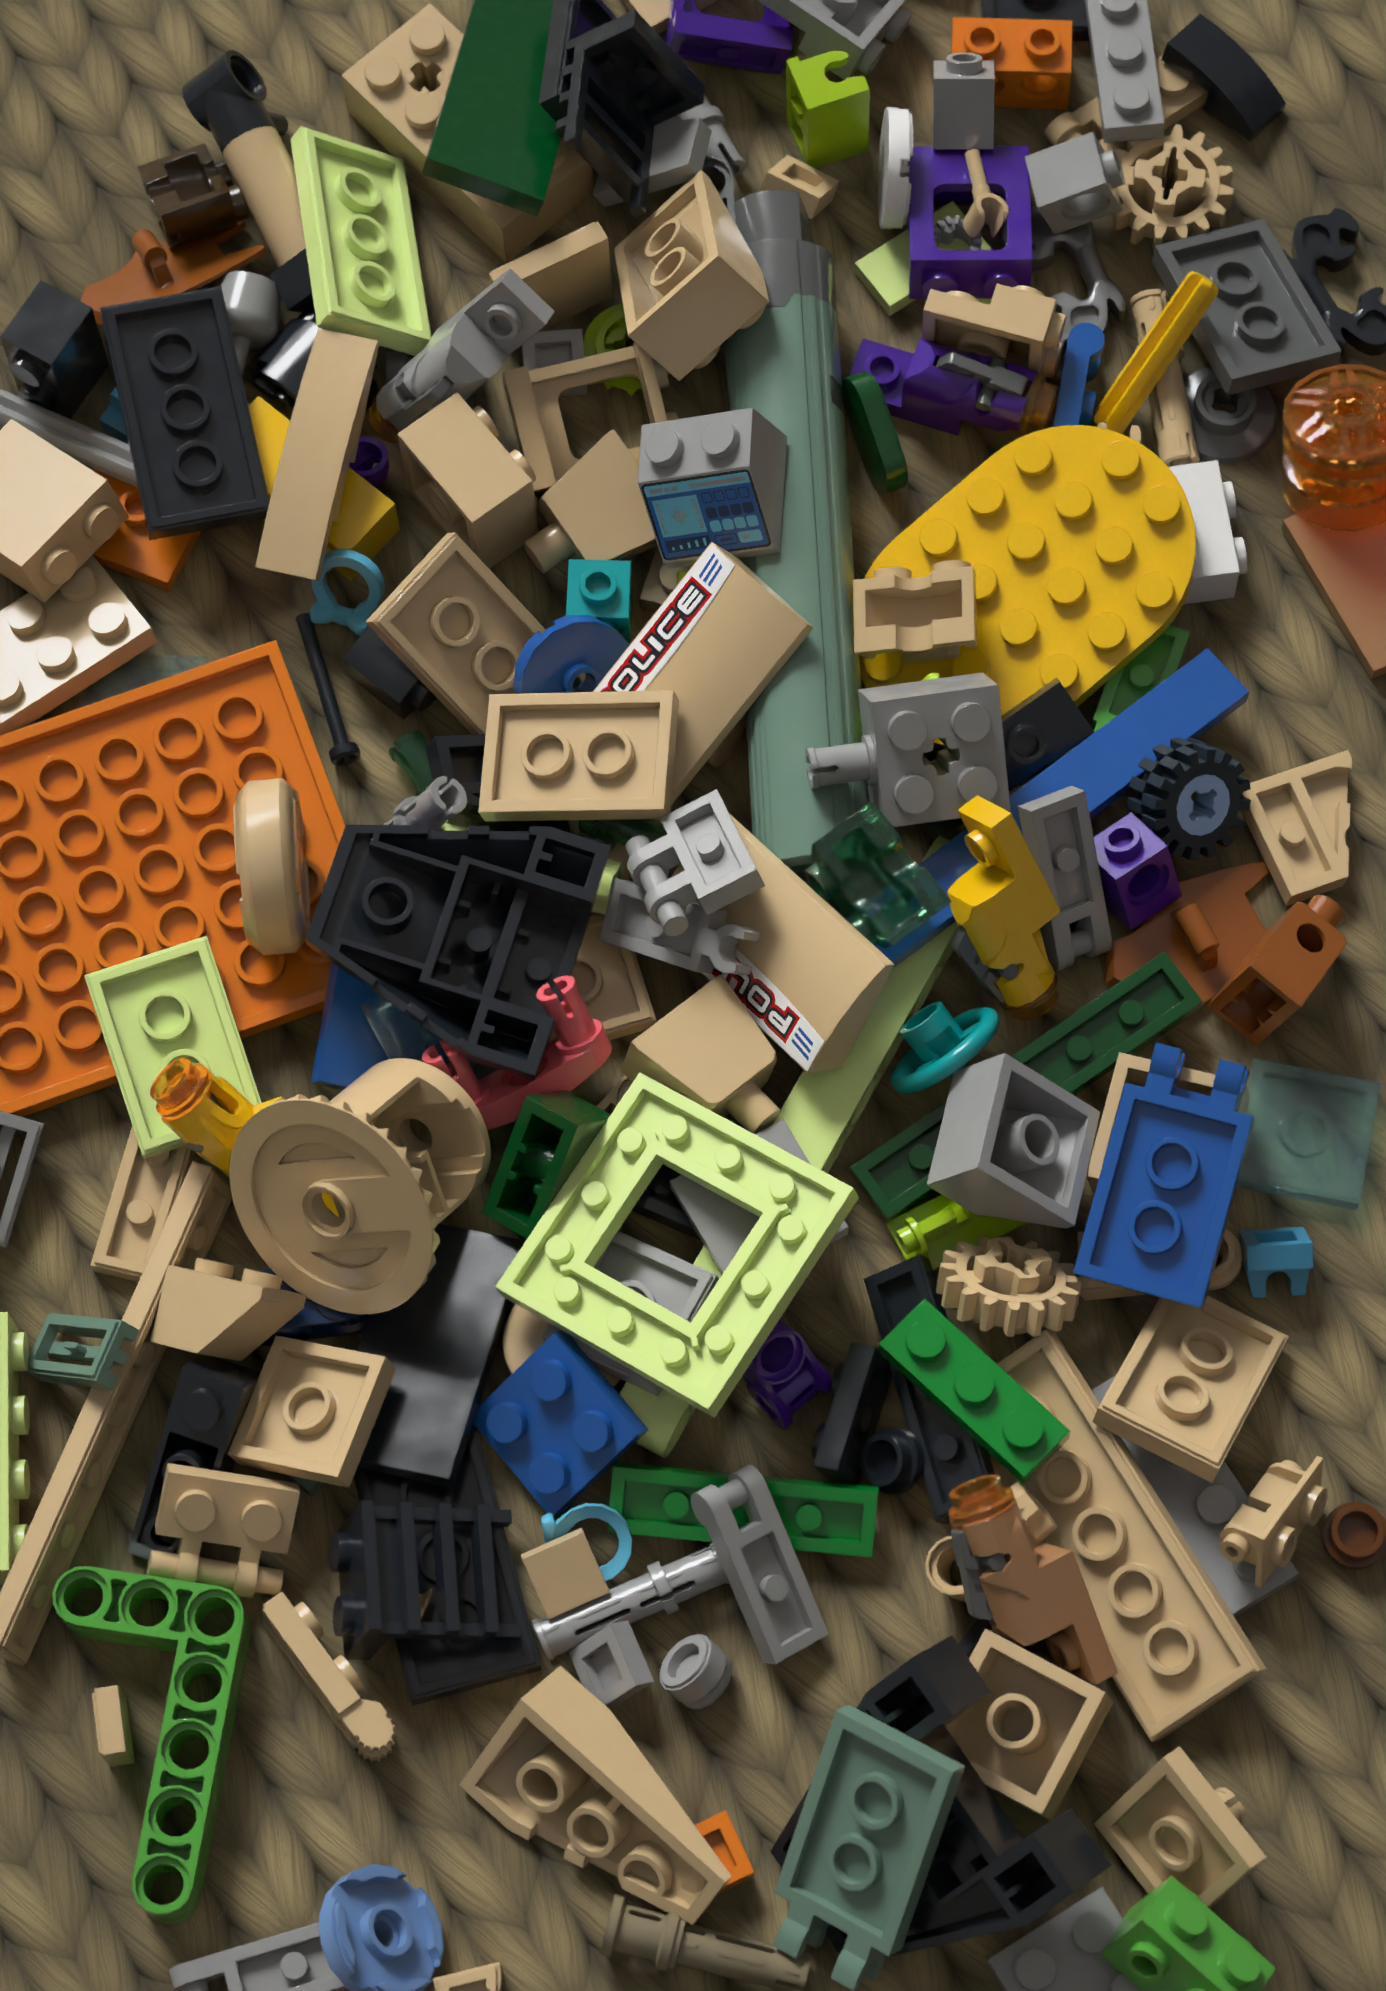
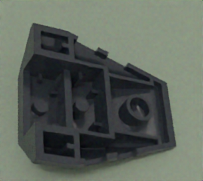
M346 825L305 938V944L472 1061L535 1080L554 1030L553 1023L555 1018L546 1014L536 994L538 989L548 983L553 993L558 996L560 1002L563 1001L553 979L572 975L611 846L548 826H529V831H489V826H468V831L428 830V825Z

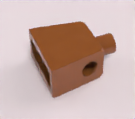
M1324 895L1313 896L1307 905L1297 901L1263 934L1207 1007L1254 1046L1259 1045L1304 1004L1347 945L1345 936L1337 930L1345 919L1342 908L1334 900Z

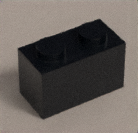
M40 280L0 336L9 362L8 367L13 374L18 388V396L69 419L73 417L109 366L92 307Z

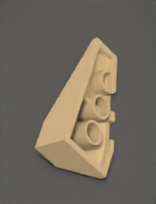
M561 1665L519 1700L459 1784L462 1789L509 1831L528 1841L534 1835H537L564 1849L563 1859L581 1868L591 1863L617 1876L622 1889L668 1913L672 1912L679 1915L680 1919L691 1925L702 1916L732 1877L612 1711Z

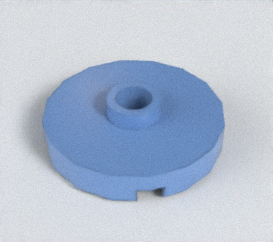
M371 1864L354 1870L339 1878L325 1894L319 1914L320 1944L330 1969L349 1991H423L432 1981H429V1979L432 1977L433 1970L441 1964L444 1953L443 1931L433 1901L422 1887L415 1890L409 1882L403 1879L408 1875L395 1867Z

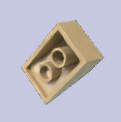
M702 170L614 248L628 336L678 381L694 368L700 369L710 363L718 353L720 345L738 329L743 330L753 325L762 315L766 304L769 303L764 275L710 177Z

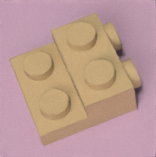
M996 284L990 304L979 302L974 296L965 292L949 291L945 293L930 289L923 310L922 338L966 352H974L991 356L992 358L998 357L1006 362L1008 361L1038 371V379L1033 398H1037L1043 377L1054 379L1063 350V343L1060 342L1067 315L1055 312L1056 299L1046 297L1039 290L1029 286L1020 285L1012 288Z

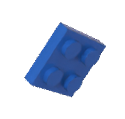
M562 1330L553 1333L478 1407L473 1423L545 1512L553 1513L554 1517L562 1514L649 1430L574 1339Z

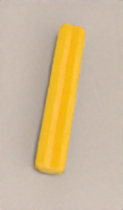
M1194 271L1186 275L1093 412L1092 420L1097 425L1099 422L1107 423L1108 430L1123 434L1218 295L1219 288L1209 278Z

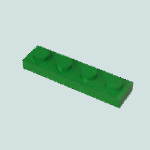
M615 1462L612 1471L609 1507L615 1509L627 1521L632 1535L712 1542L707 1528L700 1523L693 1511L691 1496L708 1485L712 1484L719 1488L728 1483V1477L731 1473ZM763 1476L794 1550L872 1558L879 1487ZM742 1506L732 1510L738 1527L749 1522L747 1513ZM608 1523L607 1532L616 1533L613 1527Z

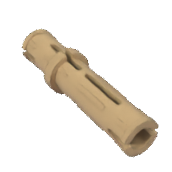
M1148 289L1135 294L1131 298L1130 303L1136 322L1139 345L1169 302L1170 296L1168 291L1164 290L1161 292V289ZM1184 346L1181 347L1148 396L1158 442L1159 458L1168 467L1199 463L1200 461L1182 375L1181 359L1185 354Z

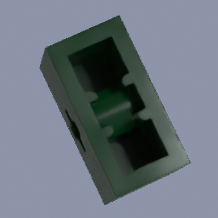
M567 1090L526 1096L482 1214L528 1239L611 1114Z

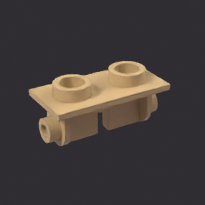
M1317 1456L1306 1472L1297 1463L1290 1460L1270 1465L1264 1476L1250 1493L1248 1498L1249 1506L1242 1504L1220 1533V1551L1227 1560L1234 1563L1245 1561L1256 1566L1255 1586L1261 1588L1277 1565L1285 1567L1294 1554L1299 1534L1307 1524L1314 1526L1322 1516L1328 1497V1490L1321 1487L1322 1457Z

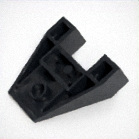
M953 1635L915 1655L867 1691L856 1708L965 1766L902 1950L891 1956L1026 1926L1111 1867V1864L1072 1808L1023 1840L945 1727L991 1693V1690ZM809 1788L770 1851L781 1868H783ZM828 1923L826 1935L840 1954L848 1934Z

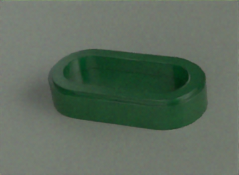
M866 371L843 378V405L867 475L873 487L881 495L904 488L908 480L907 464L884 395L877 380Z

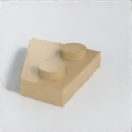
M1348 750L1250 783V790L1240 793L1241 796L1251 800L1249 811L1241 810L1286 906L1343 887L1348 878L1349 848L1346 845V833L1350 827L1351 803H1347L1348 774L1352 769V757Z

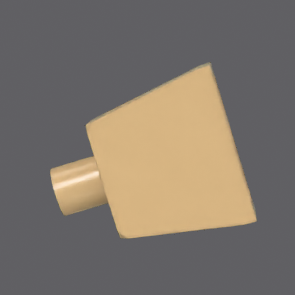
M614 429L602 437L539 501L537 507L549 525L523 542V546L532 562L543 574L569 556L572 559L625 561L658 546L638 485L639 464Z
M721 974L631 1041L620 1070L632 1082L640 1072L723 1118L730 1113L744 1129L753 1134L768 1128L781 1112L761 1090L768 1082L777 1061L776 1052Z

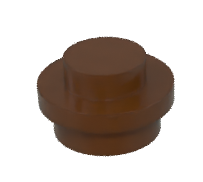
M1361 1502L1342 1504L1336 1507L1324 1522L1322 1528L1324 1549L1329 1557L1340 1566L1349 1569L1368 1568L1377 1563L1386 1551V1520L1378 1510L1368 1504Z

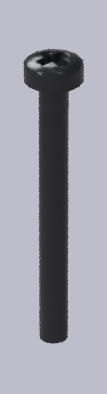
M302 613L296 617V621L334 743V747L329 751L330 760L336 766L349 765L360 758V749L357 743L349 742L314 624L311 622L309 613Z

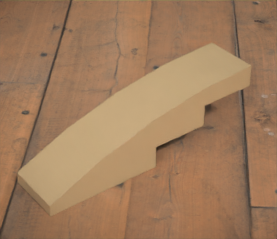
M318 328L286 434L255 565L256 568L320 581L332 521H338L349 463H355L379 341Z

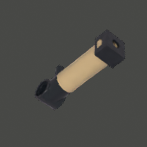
M229 50L188 81L182 88V95L192 116L201 126L212 133L275 260L278 269L272 272L270 276L275 282V286L287 311L302 313L304 309H309L315 312L294 163L281 139L288 130V121L281 114L267 111L263 103L267 97V89L263 78L255 66L241 53Z

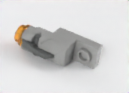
M510 268L441 325L425 348L404 365L396 377L377 391L373 398V404L369 409V420L373 429L385 441L399 444L397 434L457 392L465 401L475 390L498 373L507 357L542 329L555 311Z

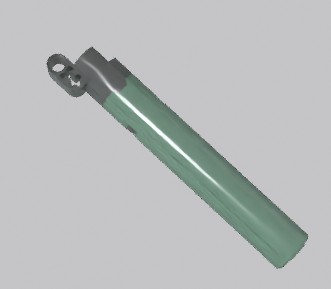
M705 156L702 171L710 177L716 190H722L719 195L763 272L769 303L766 304L762 315L753 325L743 330L738 329L724 341L727 398L730 411L754 408L787 436L780 553L738 559L814 627L745 713L752 835L820 897L827 900L846 896L852 891L865 886L874 877L870 803L866 780L819 786V788L811 789L806 768H811L810 763L805 762L806 748L813 747L816 749L860 743L863 736L858 689H862L860 655L854 653L853 580H855L844 413L841 411L842 380L834 259L826 248L812 243L811 221L799 192L765 190L743 197L733 171L727 162L716 156ZM687 182L681 183L680 188L683 187Z

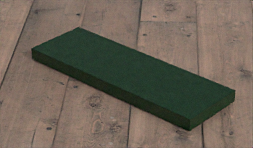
M473 0L421 174L538 217L545 199L562 136L556 130L557 123L539 104L554 0Z

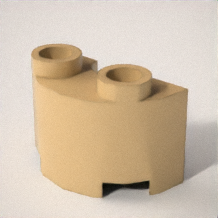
M947 560L935 563L933 566L934 571H931V574L926 577L912 578L911 570L907 568L886 567L875 570L873 578L853 580L854 653L868 659H873L876 657V654L902 652V662L914 663L959 657L960 645L976 648L978 646L976 572L974 567L966 561Z

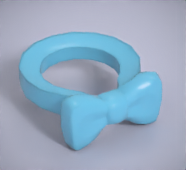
M337 549L327 552L320 581L311 580L312 590L317 599L310 611L311 622L319 624L335 622L341 626H347L353 633L361 636L369 627L365 623L366 620L377 609L385 592L384 577L378 566L367 556L354 550ZM341 566L357 571L368 584V598L359 603L354 609L339 605L326 584V573L331 568Z
M585 1503L571 1508L556 1521L553 1513L541 1516L544 1544L566 1535L581 1520L599 1518L608 1522L616 1531L619 1539L618 1549L615 1556L607 1564L599 1566L604 1580L607 1581L613 1579L625 1568L631 1556L632 1535L627 1521L615 1509L600 1503Z

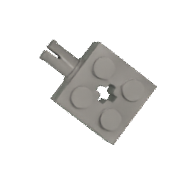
M984 673L858 689L863 734L861 742L816 749L812 747L805 750V762L810 763L811 768H806L811 789L819 788V786L866 780L871 815L884 829L961 818L957 810L976 795L1006 811H1011L999 687L997 683ZM939 739L945 744V749L939 751L937 759L930 762L923 756V753L932 751L934 746L933 740Z

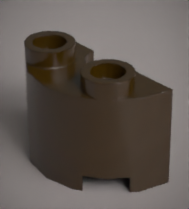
M205 143L137 166L147 195L149 194L154 209L161 218V221H158V225L169 248L235 226L238 222L249 219L240 189L237 184L234 185L225 160L214 163Z

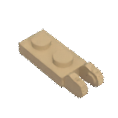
M283 1592L263 1604V1627L337 1728L341 1730L354 1749L358 1748V1755L361 1754L364 1756V1760L369 1759L371 1763L373 1760L380 1762L382 1758L387 1759V1754L392 1753L391 1747L395 1745V1742L392 1741L395 1737V1732H393L395 1725L391 1723L392 1718H387V1711L380 1702L360 1698L357 1692L364 1688L362 1681L342 1655L332 1660L318 1641L325 1634L311 1610L303 1602L293 1607Z

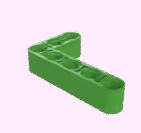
M90 1566L75 1567L66 1571L57 1580L53 1589V1605L64 1624L75 1635L85 1639L176 1652L134 1866L132 1892L137 1903L154 1920L164 1924L179 1923L188 1919L194 1913L202 1895L250 1642L251 1621L239 1597L231 1590L221 1586ZM86 1589H97L103 1592V1601L95 1613L83 1617L71 1613L73 1600L80 1592ZM151 1599H162L169 1603L168 1613L161 1623L147 1627L136 1623L137 1612L144 1602ZM222 1608L234 1612L233 1625L225 1634L211 1637L201 1632L202 1622L209 1612ZM212 1673L222 1678V1687L214 1699L202 1703L189 1699V1688L198 1676ZM192 1739H201L209 1743V1754L201 1766L195 1769H183L176 1765L177 1752L185 1742ZM185 1805L195 1808L196 1822L187 1834L172 1837L164 1833L163 1822L171 1809ZM171 1872L182 1875L183 1890L174 1902L167 1905H158L152 1902L150 1889L158 1876Z

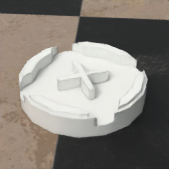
M886 107L880 139L878 224L880 229L892 230L893 228L902 229L903 225H906L911 195V183H909L907 172H909L910 168L908 161H910V156H913L912 114H909L908 109H899L898 107Z

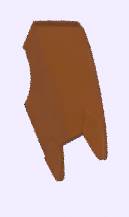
M245 220L238 222L235 226L172 248L168 247L166 241L159 243L151 231L139 230L132 238V246L136 250L132 259L113 275L86 286L80 301L92 307L97 325L103 326L100 307L194 291L228 272L244 267L266 254L267 251L264 245L246 248L225 255L220 250L219 244L246 228Z
M1265 861L1237 865L1178 882L1182 894L1180 898L1147 919L1134 932L1112 942L1111 950L1106 952L1105 985L1109 988L1113 987L1165 951L1203 1001L1202 1005L1211 1001L1263 934L1269 929H1264L1245 896L1270 873Z

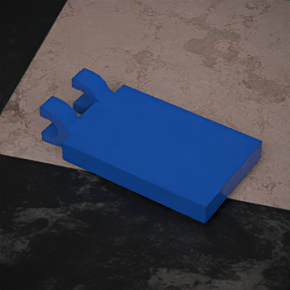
M1156 1042L1145 1087L1125 1082L1073 1273L1081 1277L1203 1310L1255 1122L1254 1116L1237 1112L1250 1071L1246 1070L1247 1067L1245 1065L1220 1059L1211 1096L1177 1088L1186 1054L1182 1053L1183 1050L1180 1048Z

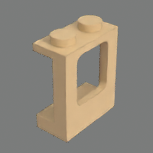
M635 341L634 345L530 371H528L527 366L503 371L502 383L519 451L528 461L536 475V481L533 482V491L537 498L542 497L579 461V459L571 454L558 403V398L562 392L616 378L633 376L641 384L650 424L678 419L675 410L665 412L660 389L669 387L667 370ZM640 446L628 449L639 464Z

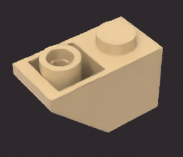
M196 1258L194 1270L167 1265L150 1342L197 1354L242 1361L304 1309L306 1295L280 1290L283 1277L255 1270L244 1269L242 1280L233 1279L234 1265Z

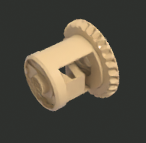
M407 1058L388 1059L372 1066L330 1101L323 1095L308 1099L306 1096L298 1094L288 1100L278 1099L253 1115L239 1132L232 1149L229 1167L232 1199L239 1221L251 1244L276 1275L283 1277V1281L300 1294L306 1295L308 1299L333 1310L363 1315L381 1313L394 1309L406 1302L427 1281L428 1273L436 1264L434 1251L440 1243L439 1235L434 1229L469 1198L485 1180L490 1165V1140L485 1122L477 1106L467 1092L449 1075L422 1061ZM410 1118L417 1119L428 1127L432 1135V1144H426L414 1135L410 1127ZM323 1192L332 1195L339 1217L333 1215L326 1208L322 1197Z

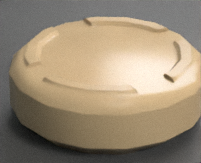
M283 778L250 780L236 795V803L233 808L236 872L240 874L242 892L240 908L244 933L247 942L262 955L295 953L305 942L311 924L307 859H304L302 836H304L305 832L298 791Z

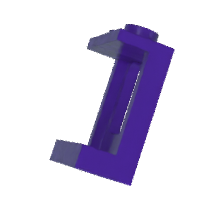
M670 0L666 44L681 60L776 75L782 74L786 60H788L792 51L793 28H789V21L783 19L765 5L763 18L752 22L703 14L696 8L695 0Z
M933 146L913 147V156H910V161H908L910 168L909 172H907L909 183H911L908 212L909 299H927L930 289L945 293L961 291L974 296L976 299H992L996 284L1012 288L1020 285L1031 287L1033 254L1030 177L1025 161V156L1029 155L1028 146H993V149H978L990 192L1001 197L1008 205L1009 213L1006 218L1007 245L1000 250L951 251L941 250L934 243L933 204H948L952 201L955 204L974 203L973 188L965 158V153L973 149H933Z

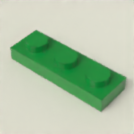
M925 1298L879 1343V1353L1023 1485L1068 1441L1070 1430Z

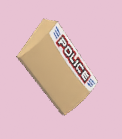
M711 542L593 692L674 690L679 699L671 797L672 805L814 627L736 556ZM648 819V820L651 821V822H653V823H655V824H657L660 819Z
M730 814L765 886L721 908V910L728 912L725 925L749 926L757 930L760 936L758 941L740 939L735 946L734 954L737 961L751 966L750 974H728L717 970L715 967L712 974H702L709 981H712L721 974L758 1027L808 1074L841 1069L844 1067L894 963ZM681 863L671 877L685 871Z

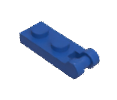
M1080 323L1070 331L1053 427L1064 425L1091 426L1096 392L1085 390V384L1097 376L1105 344V335L1095 324Z

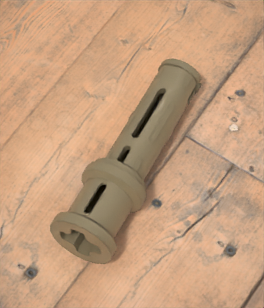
M615 1894L600 1955L611 1957L614 1952H619L654 1961L656 1969L665 1972L667 1969L674 1970L676 1964L754 1985L770 1987L778 1991H803L812 1953L804 1952L801 1957L796 1959L766 1942L704 1928L696 1924L691 1925L672 1912L663 1914L628 1905L625 1896Z

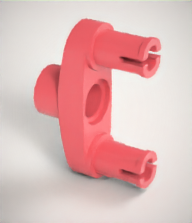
M561 976L553 979L563 998L562 1002L553 993L548 983L537 991V999L543 1006L546 1014L555 1017L553 1028L557 1038L549 1042L535 1080L501 1069L478 1080L467 1057L443 1040L439 1042L449 1060L447 1065L434 1045L424 1051L422 1055L424 1063L432 1065L449 1075L471 1097L483 1117L487 1131L516 1121L526 1096L562 1090L570 1092L595 1073L609 1058L612 1051L611 1041L602 1023L597 1019H592L573 977Z

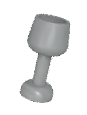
M232 271L223 276L219 286L222 287L242 377L248 351L264 348L278 335L281 296L275 286V282L271 279L251 272Z

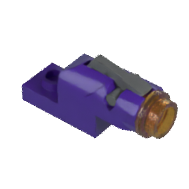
M863 338L849 374L851 376L866 371L873 375L882 390L891 416L959 436L964 421L998 431L1011 429L1026 435L1030 434L1031 430L1039 431L1046 429L1050 424L1059 393V386L1047 383V376L1039 374L1038 371L1008 361L1006 362L998 357L992 358L991 356L974 352H966L923 338L919 339L914 354Z

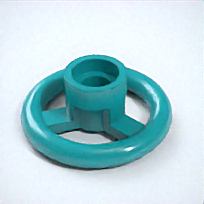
M941 1001L921 1009L900 1029L901 1035L911 1049L898 1062L892 1072V1088L901 1094L916 1093L935 1085L960 1069L976 1056L995 1035L1000 1023L997 1011L990 1007H978L953 1018Z

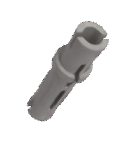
M711 1543L709 1547L662 1567L659 1561L646 1566L648 1573L609 1589L610 1592L549 1620L547 1616L539 1620L538 1618L533 1620V1626L548 1661L555 1659V1656L574 1649L609 1624L629 1621L632 1624L662 1610H665L666 1614L670 1615L679 1611L678 1603L724 1583L729 1584L714 1544Z

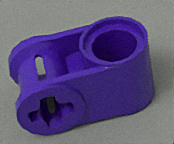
M779 1319L742 1376L747 1383V1390L757 1405L783 1430H786L793 1424L791 1417L819 1392L828 1394L831 1391L832 1385L831 1377L813 1356L804 1338L781 1319Z

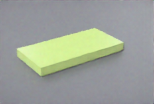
M301 126L290 140L317 327L377 340L380 342L379 346L416 356L425 348L432 336L404 159Z

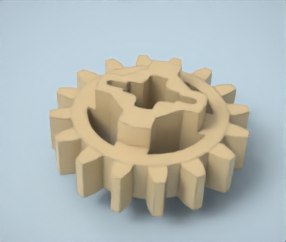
M1176 124L1171 132V136L1145 141H1127L1126 151L1114 148L1121 163L1126 184L1117 187L1122 211L1114 213L1112 227L1115 230L1130 226L1132 228L1130 243L1134 245L1142 241L1145 236L1152 238L1153 252L1155 245L1164 244V241H1176L1191 235L1196 236L1208 233L1210 226L1221 229L1224 224L1226 209L1231 207L1234 189L1229 186L1231 185L1233 170L1231 166H1220L1223 150L1220 146L1207 151L1204 150L1205 134L1202 132H1198L1191 140L1182 138V125ZM1171 177L1172 185L1169 198L1165 200L1163 199L1166 179Z
M978 1236L977 1246L961 1240L957 1242L956 1251L946 1250L944 1252L943 1261L940 1263L936 1293L943 1295L941 1302L943 1308H958L956 1319L961 1322L972 1320L975 1324L980 1323L979 1330L986 1332L992 1329L993 1326L1002 1327L1003 1332L1008 1337L1029 1333L1033 1337H1039L1042 1326L1058 1332L1062 1329L1063 1321L1072 1322L1074 1320L1082 1278L1075 1277L1073 1273L1074 1264L1059 1263L1061 1253L1057 1251L1046 1252L1043 1248L1037 1249V1242L1030 1241L1024 1246L1015 1244L1011 1236L989 1239L986 1236Z

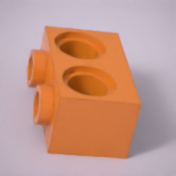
M953 17L950 54L961 52L975 53L982 56V61H994V108L1068 109L1072 73V20Z

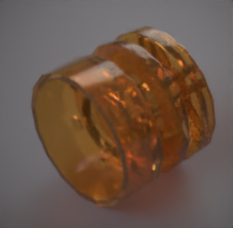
M1339 364L1315 370L1296 382L1285 398L1283 412L1284 452L1282 461V491L1289 507L1306 522L1327 530L1359 531L1379 526L1386 521V372L1367 365Z

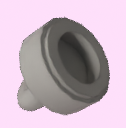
M701 1634L688 1636L679 1641L664 1658L660 1669V1683L668 1693L686 1707L700 1710L712 1705L723 1694L731 1680L732 1662L721 1648L707 1636Z

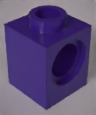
M1132 812L1094 837L1106 907L1130 930L1182 896L1168 846Z

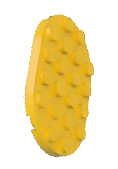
M1064 425L1046 428L1022 436L1002 447L890 542L875 559L865 575V578H873L874 571L877 569L902 567L911 570L912 578H920L930 575L931 571H934V564L941 561L961 560L969 562L976 572L978 646L971 648L960 645L959 657L932 662L905 663L902 662V652L876 654V657L873 659L860 656L861 678L866 688L922 681L931 673H939L940 678L984 673L998 684L1002 716L1057 677L1078 707L1168 628L1182 608L1191 589L1196 560V527L1189 501L1176 476L1155 453L1141 443L1126 435L1100 427ZM939 739L933 740L934 748L945 749V744Z

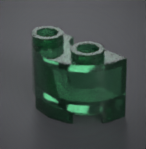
M873 801L866 804L812 844L811 856L814 864L805 870L808 883L826 902L833 899L841 912L848 918L847 921L874 946L878 945L884 949L892 947L952 902L924 866L917 865L908 856L901 844L900 835Z

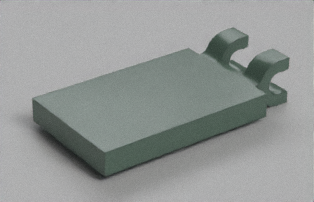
M849 1704L837 1709L774 1891L775 1894L791 1902L787 1916L777 1934L774 1947L797 1959L803 1955L807 1944L814 1948L823 1944L829 1923L848 1934L844 1948L835 1964L831 1979L855 1991L860 1988L864 1976L871 1980L878 1978L884 1964L885 1955L891 1956L902 1950L965 1766Z

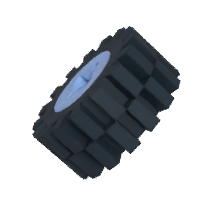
M1180 737L1170 739L1171 748L1160 743L1152 749L1157 758L1155 761L1144 757L1138 764V767L1146 771L1142 779L1132 776L1129 787L1138 790L1139 793L1138 796L1127 797V808L1137 812L1135 816L1168 846L1171 854L1188 860H1199L1200 854L1210 858L1218 854L1215 843L1227 848L1234 841L1227 833L1231 827L1239 831L1242 830L1246 821L1237 818L1239 810L1249 811L1251 800L1241 796L1240 793L1251 789L1249 779L1240 775L1245 769L1240 762L1232 759V755L1197 739L1188 737L1187 741ZM1194 792H1196V797L1193 801L1190 797Z

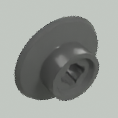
M1211 366L1197 370L1184 379L1192 419V429L1200 459L1204 461L1218 460V464L1237 463L1255 456L1267 446L1275 433L1278 420L1276 402L1267 386L1227 395ZM1216 402L1227 405L1233 404L1236 409L1231 414L1220 410L1216 411L1213 409V404Z

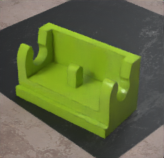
M830 51L799 61L798 56L786 60V122L803 163L813 168L868 151L870 88L865 76L847 77L844 81L837 83L831 82L825 76L828 70L841 68L848 63V53L844 51Z

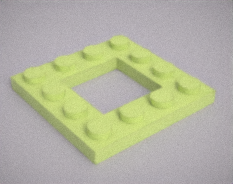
M639 1072L495 1288L506 1299L715 1418L859 1197L854 1188ZM662 1164L760 1217L691 1323L593 1268Z

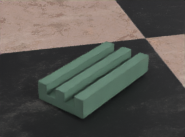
M49 1313L28 1358V1371L24 1372L41 1382L114 1390L118 1378L109 1373L112 1365L124 1366L129 1354L119 1349L122 1341L135 1342L139 1330L123 1320ZM57 1333L103 1339L100 1346L83 1345L68 1341L56 1342L54 1340ZM49 1356L57 1359L91 1362L92 1366L45 1360Z

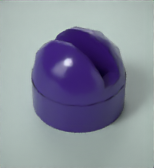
M360 437L355 463L350 462L349 467L377 489L385 482L389 472L387 448L377 439Z

